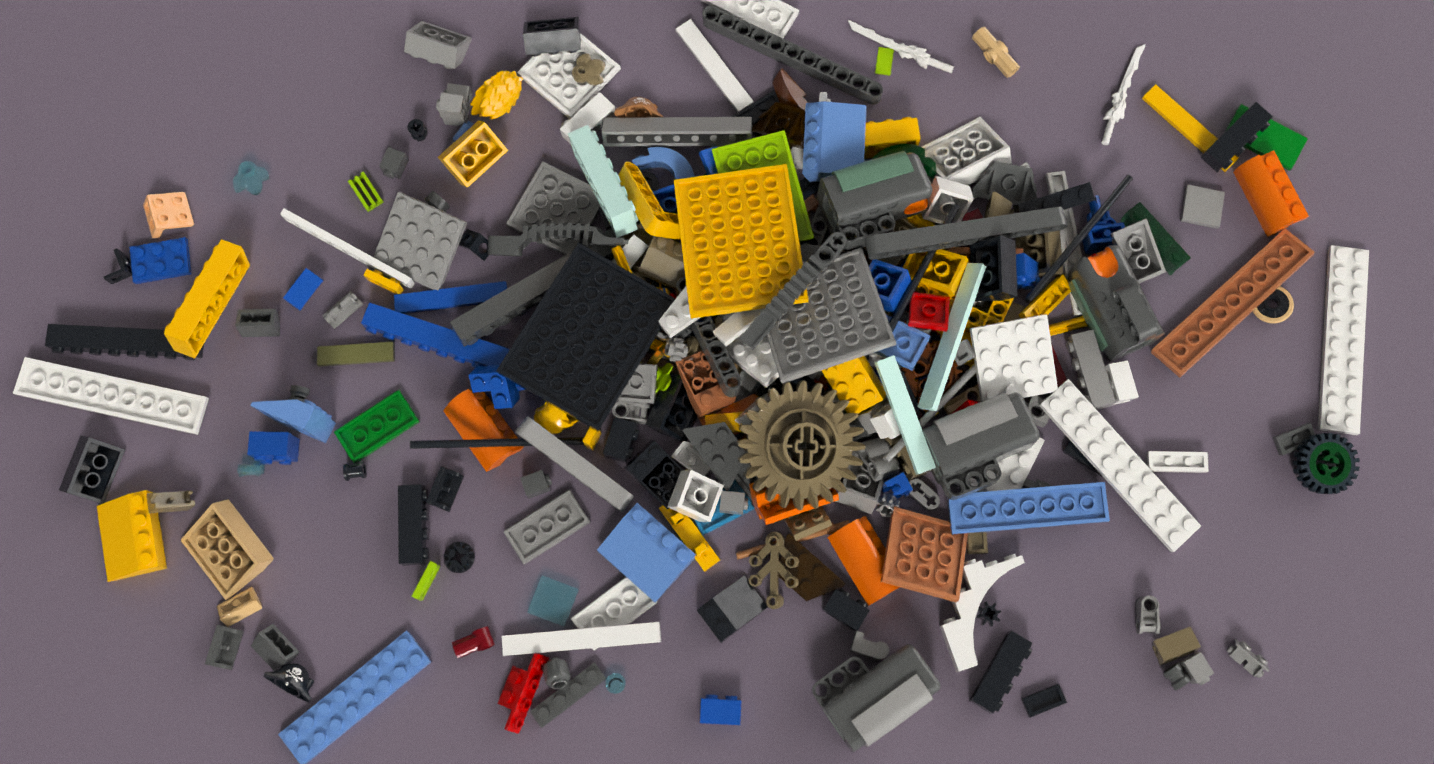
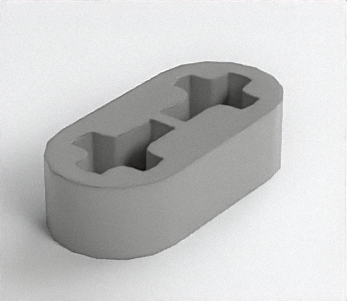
M913 479L909 482L911 486L912 484L920 485L919 490L923 494H920L918 491H912L909 495L924 509L931 511L938 507L940 498L930 487L920 479ZM924 495L928 498L933 497L935 505L931 504L928 506L926 504L928 500Z

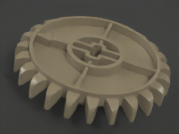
M802 380L798 382L796 391H793L790 382L783 383L782 394H779L775 388H770L768 390L770 400L766 401L763 398L757 397L755 402L759 410L757 412L747 410L745 414L751 422L749 425L741 424L739 426V430L747 434L746 439L737 441L738 447L746 449V453L739 456L738 461L740 463H749L750 465L745 470L744 477L752 478L756 476L757 479L753 484V489L758 492L767 487L765 499L769 502L775 498L776 494H779V505L783 508L787 507L790 498H792L794 507L797 510L803 509L804 499H807L810 506L816 509L819 507L818 495L832 503L834 500L830 489L834 488L839 492L845 493L847 490L840 479L843 477L849 480H856L857 478L848 469V466L863 465V461L853 456L852 451L863 450L865 445L853 441L852 437L860 435L864 432V429L850 427L849 425L859 416L858 413L843 414L842 411L847 407L849 401L844 399L834 404L832 401L837 393L835 389L828 390L821 396V383H815L809 392H807L806 381ZM798 443H807L806 448L798 449ZM788 451L792 452L791 458L788 455Z

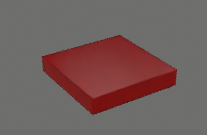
M914 292L909 302L908 326L947 332L950 297Z

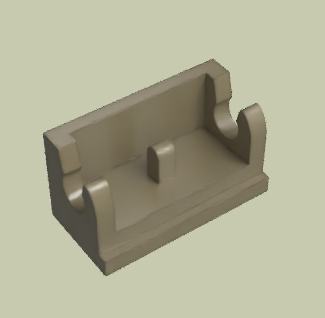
M193 491L147 493L148 512L188 511L195 506V500L190 501V495Z
M1191 626L1154 640V646H1152L1160 666L1197 652L1201 647Z

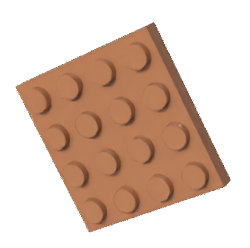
M894 507L890 518L880 582L958 602L968 533L951 535L950 522Z

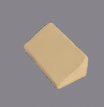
M251 587L217 605L220 620L229 627L262 609V605L254 588Z

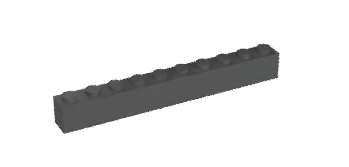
M612 228L604 232L606 236L616 238ZM584 245L610 261L614 259L612 248L616 246ZM572 251L450 321L451 327L462 345L465 347L476 343L480 337L490 335L497 327L507 325L514 317L522 316L531 307L538 306Z

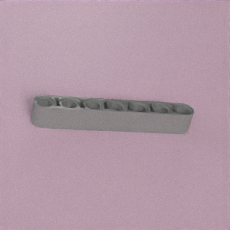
M526 416L515 432L622 513L634 498L626 489L530 417Z

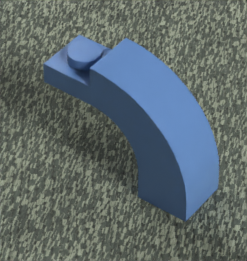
M651 147L648 148L647 156L639 155L632 160V163L640 171L663 168L668 170L675 180L695 177L691 165L684 156L669 148Z

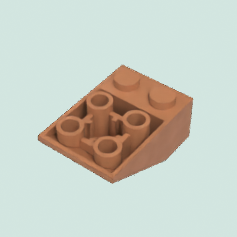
M703 350L676 362L688 398L698 419L720 411L735 402L736 397H727L723 393Z

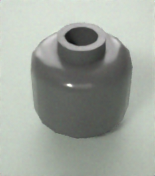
M554 657L549 659L543 666L546 685L553 689H561L567 685L571 677L568 663L565 660Z

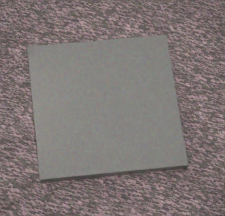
M862 247L839 255L827 269L819 273L817 279L809 287L807 286L808 302L789 306L786 314L782 315L779 322L776 321L774 328L767 334L782 384L897 345Z

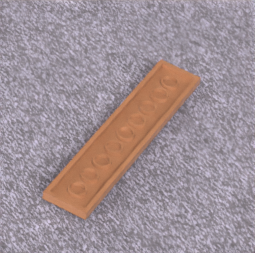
M1285 228L1151 350V353L1179 378L1182 377L1306 263L1315 252Z

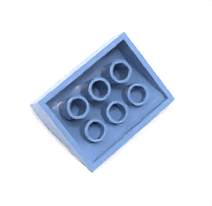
M826 101L806 103L802 174L809 182L820 181L821 178L831 176L832 171L864 162L866 105Z
M306 399L304 402L299 400L252 402L250 405L272 420L323 443L327 442L336 424L331 419V415Z
M638 503L623 517L597 549L605 559L655 603L696 557L693 551Z

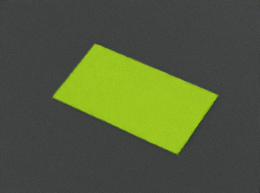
M879 47L875 74L891 76L893 49Z

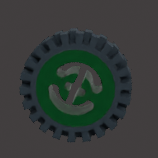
M1320 433L1308 437L1309 439L1302 441L1303 445L1297 447L1299 452H1294V457H1297V461H1293V465H1297V469L1293 470L1294 473L1299 474L1296 478L1298 481H1303L1301 484L1303 487H1308L1309 491L1319 494L1341 493L1340 491L1347 490L1346 486H1351L1354 483L1351 479L1357 478L1358 475L1354 474V472L1360 469V467L1355 466V462H1360V460L1354 457L1358 452L1351 449L1354 445L1347 443L1348 439L1340 437L1341 435ZM1316 460L1324 461L1325 463L1336 464V467H1331L1326 464H1316Z

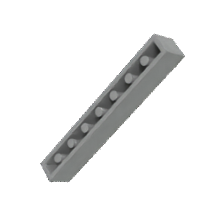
M752 117L604 118L602 126L603 146H725L752 139Z

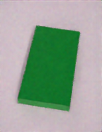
M1240 104L1226 131L1249 107ZM1270 119L1269 123L1271 125L1263 133L1259 131L1256 134L1258 138L1251 145L1247 143L1244 147L1260 156L1275 151L1283 168L1290 171L1308 138Z
M397 390L335 430L334 434L352 462L356 464L420 421L401 391Z

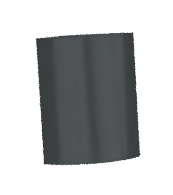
M240 309L237 311L235 327L242 337L280 336V320L276 309Z
M274 624L259 632L251 645L273 671H277L290 664L299 654L295 646Z

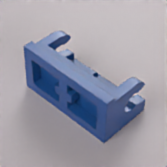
M306 268L283 299L301 311L324 280Z
M904 472L884 482L881 489L883 493L892 489L893 495L897 499L902 496L906 497L913 491Z

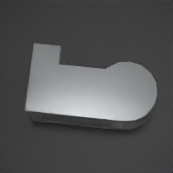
M855 632L850 649L851 652L878 660L888 656L889 647L886 643L881 641L875 643L863 639L864 633Z

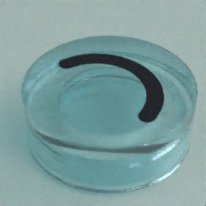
M613 673L607 677L605 685L609 692L618 694L625 689L626 681L622 675Z

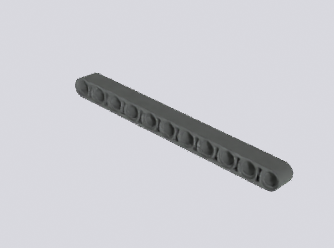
M707 6L703 10V24L706 28L869 104L875 105L881 101L883 87L880 83L719 8ZM708 16H714L715 18H713V19H708L707 17H708ZM728 23L730 26L726 27L723 24ZM740 31H746L747 33H746V34H740L739 32H740ZM761 38L763 41L758 42L756 39ZM778 46L779 49H773L772 47ZM793 53L796 56L790 57L788 54ZM805 61H811L812 64L808 65V64H805L804 62H805ZM824 68H825V69H827V70H829V71H828V72H822L821 69H824ZM843 76L845 79L839 80L837 77ZM854 84H860L862 87L857 88ZM875 91L878 95H872L870 92Z
M1053 207L876 234L867 237L865 244L869 259L875 260L971 245L997 236L1010 239L1055 232L1065 229L1068 224L1063 208Z

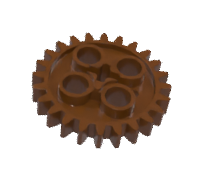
M927 343L917 362L922 368L919 374L914 369L911 371L905 367L899 368L904 373L917 403H919L923 392L921 384L926 382L927 378L919 381L914 379L930 372L932 359L935 357L938 349L937 343H933L932 347ZM953 362L942 396L960 378L957 377V374L961 373L962 370L956 369L957 363Z

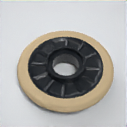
M1279 286L1253 310V313L1257 318L1267 323L1283 322L1293 312V298L1286 289ZM1274 300L1277 303V307H1269L1267 301Z

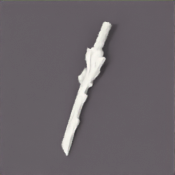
M848 20L852 30L898 51L902 59L904 57L907 59L914 58L925 69H927L928 64L949 73L953 71L954 66L930 58L931 55L926 53L924 48H918L915 45L907 46L904 43L897 44L893 39L884 38L876 34L875 30L864 28Z
M1146 44L1135 49L1119 91L1112 94L1113 108L1107 111L1103 120H1108L1101 142L1103 145H1109L1114 124L1118 123L1120 118H1124L1126 90L1131 86V77L1134 70L1138 69L1139 59Z

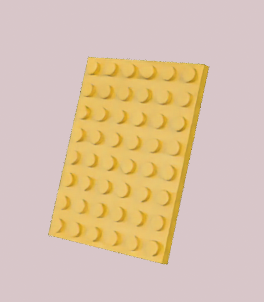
M787 164L674 180L690 318L764 309L803 265ZM807 289L804 293H801L797 300L795 299L794 304L808 302Z

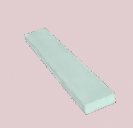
M895 356L875 362L916 475L936 468Z

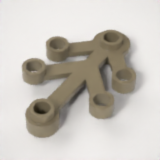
M770 532L765 540L766 545L757 555H752L749 558V563L753 567H758L771 552L770 561L756 575L749 577V584L753 587L760 586L762 580L770 573V595H768L766 603L770 609H779L784 603L783 596L778 593L779 573L785 579V585L788 588H796L799 584L798 578L793 576L779 561V553L786 559L785 564L788 568H796L799 565V560L784 546L785 539L781 533ZM773 538L776 539V544H775V545L772 544V539H773ZM755 557L758 559L757 564L754 563ZM791 559H794L793 566L790 564ZM754 577L758 580L757 584L753 582ZM791 578L794 580L793 586L790 585ZM772 598L776 601L774 605L771 603Z

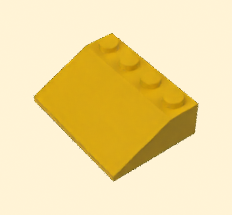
M144 490L127 494L97 506L107 582L167 569L159 514L148 512L146 494L153 493L151 491Z

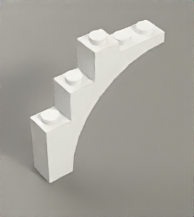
M1015 554L1004 557L1005 561L998 563L997 560L988 562L986 567H984L982 560L976 562V559L964 562L963 577L968 591L962 588L959 601H952L958 620L952 617L943 620L944 625L940 626L956 672L978 665L974 651L973 630L980 602L999 577L1025 563L1022 555L1016 557Z

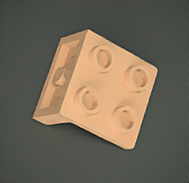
M185 192L146 196L143 207L152 238H160L162 231L165 229L192 227L194 225Z

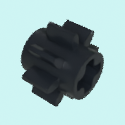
M984 602V608H978L980 613L976 618L982 620L981 625L988 622L989 626L992 627L993 620L1000 621L997 615L1001 613V610H996V603L989 606L987 602ZM987 610L988 612L993 613V615L990 616V619L988 616L985 617L984 613H986Z

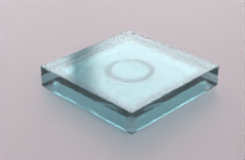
M542 575L527 613L565 627L579 589Z

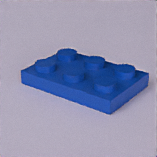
M185 237L130 247L132 278L135 284L191 275L188 239Z

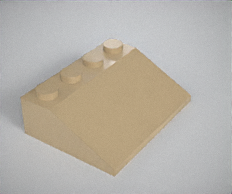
M229 499L212 503L181 539V542L225 600H228L258 576L274 560Z

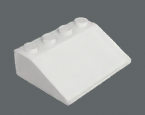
M981 117L922 146L925 149V157L932 158L936 163L937 173L934 177L938 176L967 186L980 180L994 161L1007 164L1012 163L1010 147Z

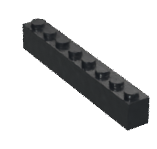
M48 324L45 346L52 349L53 353L63 354L64 351H70V353L82 355L83 352H89V354L100 356L102 353H108V355L116 357L120 356V354H127L129 357L146 355L148 358L164 356L167 359L183 357L186 360H195V358L174 351L164 335L165 330L64 324ZM204 344L196 358L203 357Z

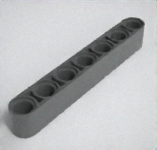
M685 277L677 281L676 297L686 287ZM701 317L699 319L703 320V322L695 321L691 324V328L723 393L727 397H736L740 393L741 377L725 345L713 334V330L716 327L711 317ZM713 351H718L719 354H714V353H712V352H713ZM721 367H725V368H727L728 370H725V371H724V370H721L720 368H721ZM731 383H732V384H735L736 386H735V387H730V386H728V384H731Z

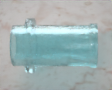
M255 461L254 464L238 465L237 471L239 477L249 475L260 476L264 474L265 468L264 464Z

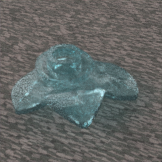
M244 161L239 165V173L233 179V187L236 193L247 189L251 194L259 195L262 191V181L268 180L269 174L265 168L257 167L251 161Z

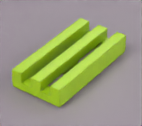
M363 171L360 173L361 175H356L355 179H350L348 182L367 212L384 202ZM364 179L377 198V202H374L361 180ZM354 184H359L372 205H367Z
M432 561L429 562L411 597L420 601L424 599L440 569V565Z

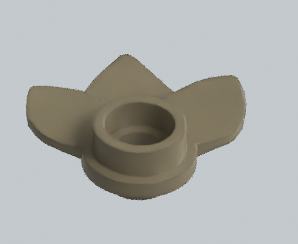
M588 53L583 54L576 60V66L572 70V77L578 83L602 84L604 81L600 74L604 71L606 64L599 59L591 60Z

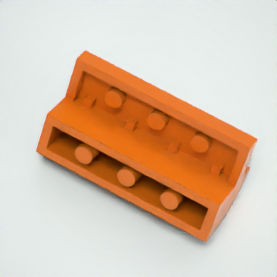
M1275 151L1262 156L1257 155L1241 164L1233 172L1267 237L1277 234L1288 226L1309 217Z
M467 389L454 397L443 410L463 440L518 439L499 411L494 408V404L485 392L473 393L472 390ZM524 446L469 448L485 471L488 472L500 466L507 457L521 451Z
M754 483L749 484L755 511L759 519H763L766 525L814 509L810 506L807 499H804L803 509L797 510L794 507L792 498H790L787 507L783 508L779 505V494H776L775 498L769 502L765 499L767 487L756 492L753 489ZM831 488L830 491L833 496V500H839V495L834 488ZM821 495L817 496L819 507L830 503L824 500Z
M866 516L852 521L827 537L868 606L900 588L880 582L886 549Z

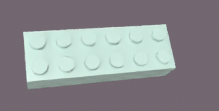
M586 125L568 133L574 156L616 238L638 230L636 222L639 220L635 213V206L632 200H628L627 191L624 186H621L617 172L613 171L611 160L606 158L603 145L598 143L599 139L595 130L591 131L590 127Z

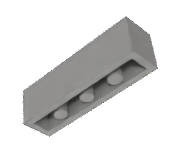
M1094 330L1072 334L1067 339L1066 347L1068 352L1072 354V367L1074 371H1077L1079 388L1083 390L1084 397L1096 410L1111 407L1116 401Z

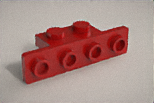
M534 653L527 671L512 666L497 703L511 709L505 730L517 734L520 733L543 675V666L548 662V657Z

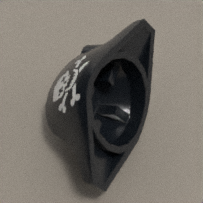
M292 663L285 665L277 671L264 674V678L282 690L307 703L310 702L311 697L308 691L314 684V680L309 678L307 670L302 665Z

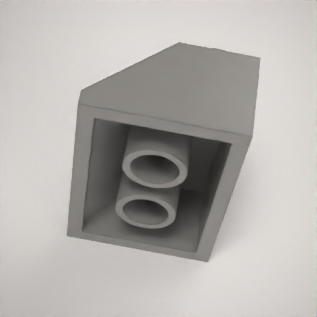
M421 21L406 32L404 52L409 53L412 57H421L430 63H438L444 65L445 68L455 69L462 63L472 38Z

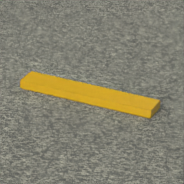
M1156 84L1143 96L1142 100L1202 153H1205L1218 140ZM1234 156L1231 159L1234 162L1226 170L1224 168H1222V170L1226 172L1239 159V157Z

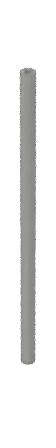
M975 363L941 397L937 411L928 410L919 419L921 428L976 373ZM903 438L883 456L886 462L889 463L905 446Z

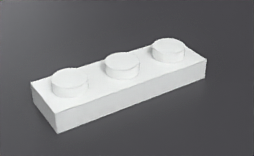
M1148 451L1147 466L1152 472L1206 473L1208 472L1207 452Z

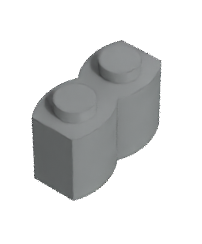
M876 438L862 442L865 445V449L858 452L863 463L867 466L871 478L875 482L897 474L899 470L898 460L894 457L888 463L883 459V456L890 450V445L884 439Z

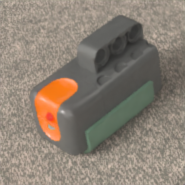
M900 151L832 171L831 176L820 179L817 198L831 235L835 232H841L845 237L853 239H847L844 250L850 251L866 246L865 239L869 236L893 232L895 221L923 213L928 207L927 198L931 196L933 189L919 156L913 152L906 153L905 151Z
M1110 245L1099 253L1092 254L1089 257L1083 256L1069 270L1068 280L1070 283L1068 285L1071 294L1089 330H1094L1100 351L1105 352L1110 362L1153 344L1165 334L1119 246Z

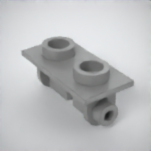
M350 291L322 316L336 329L359 309L363 303Z
M1235 638L1236 646L1231 645L1227 649L1228 655L1239 664L1247 660L1248 662L1243 668L1254 677H1262L1264 674L1263 669L1269 672L1268 661L1260 654L1256 656L1250 651L1252 648L1246 642H1239Z

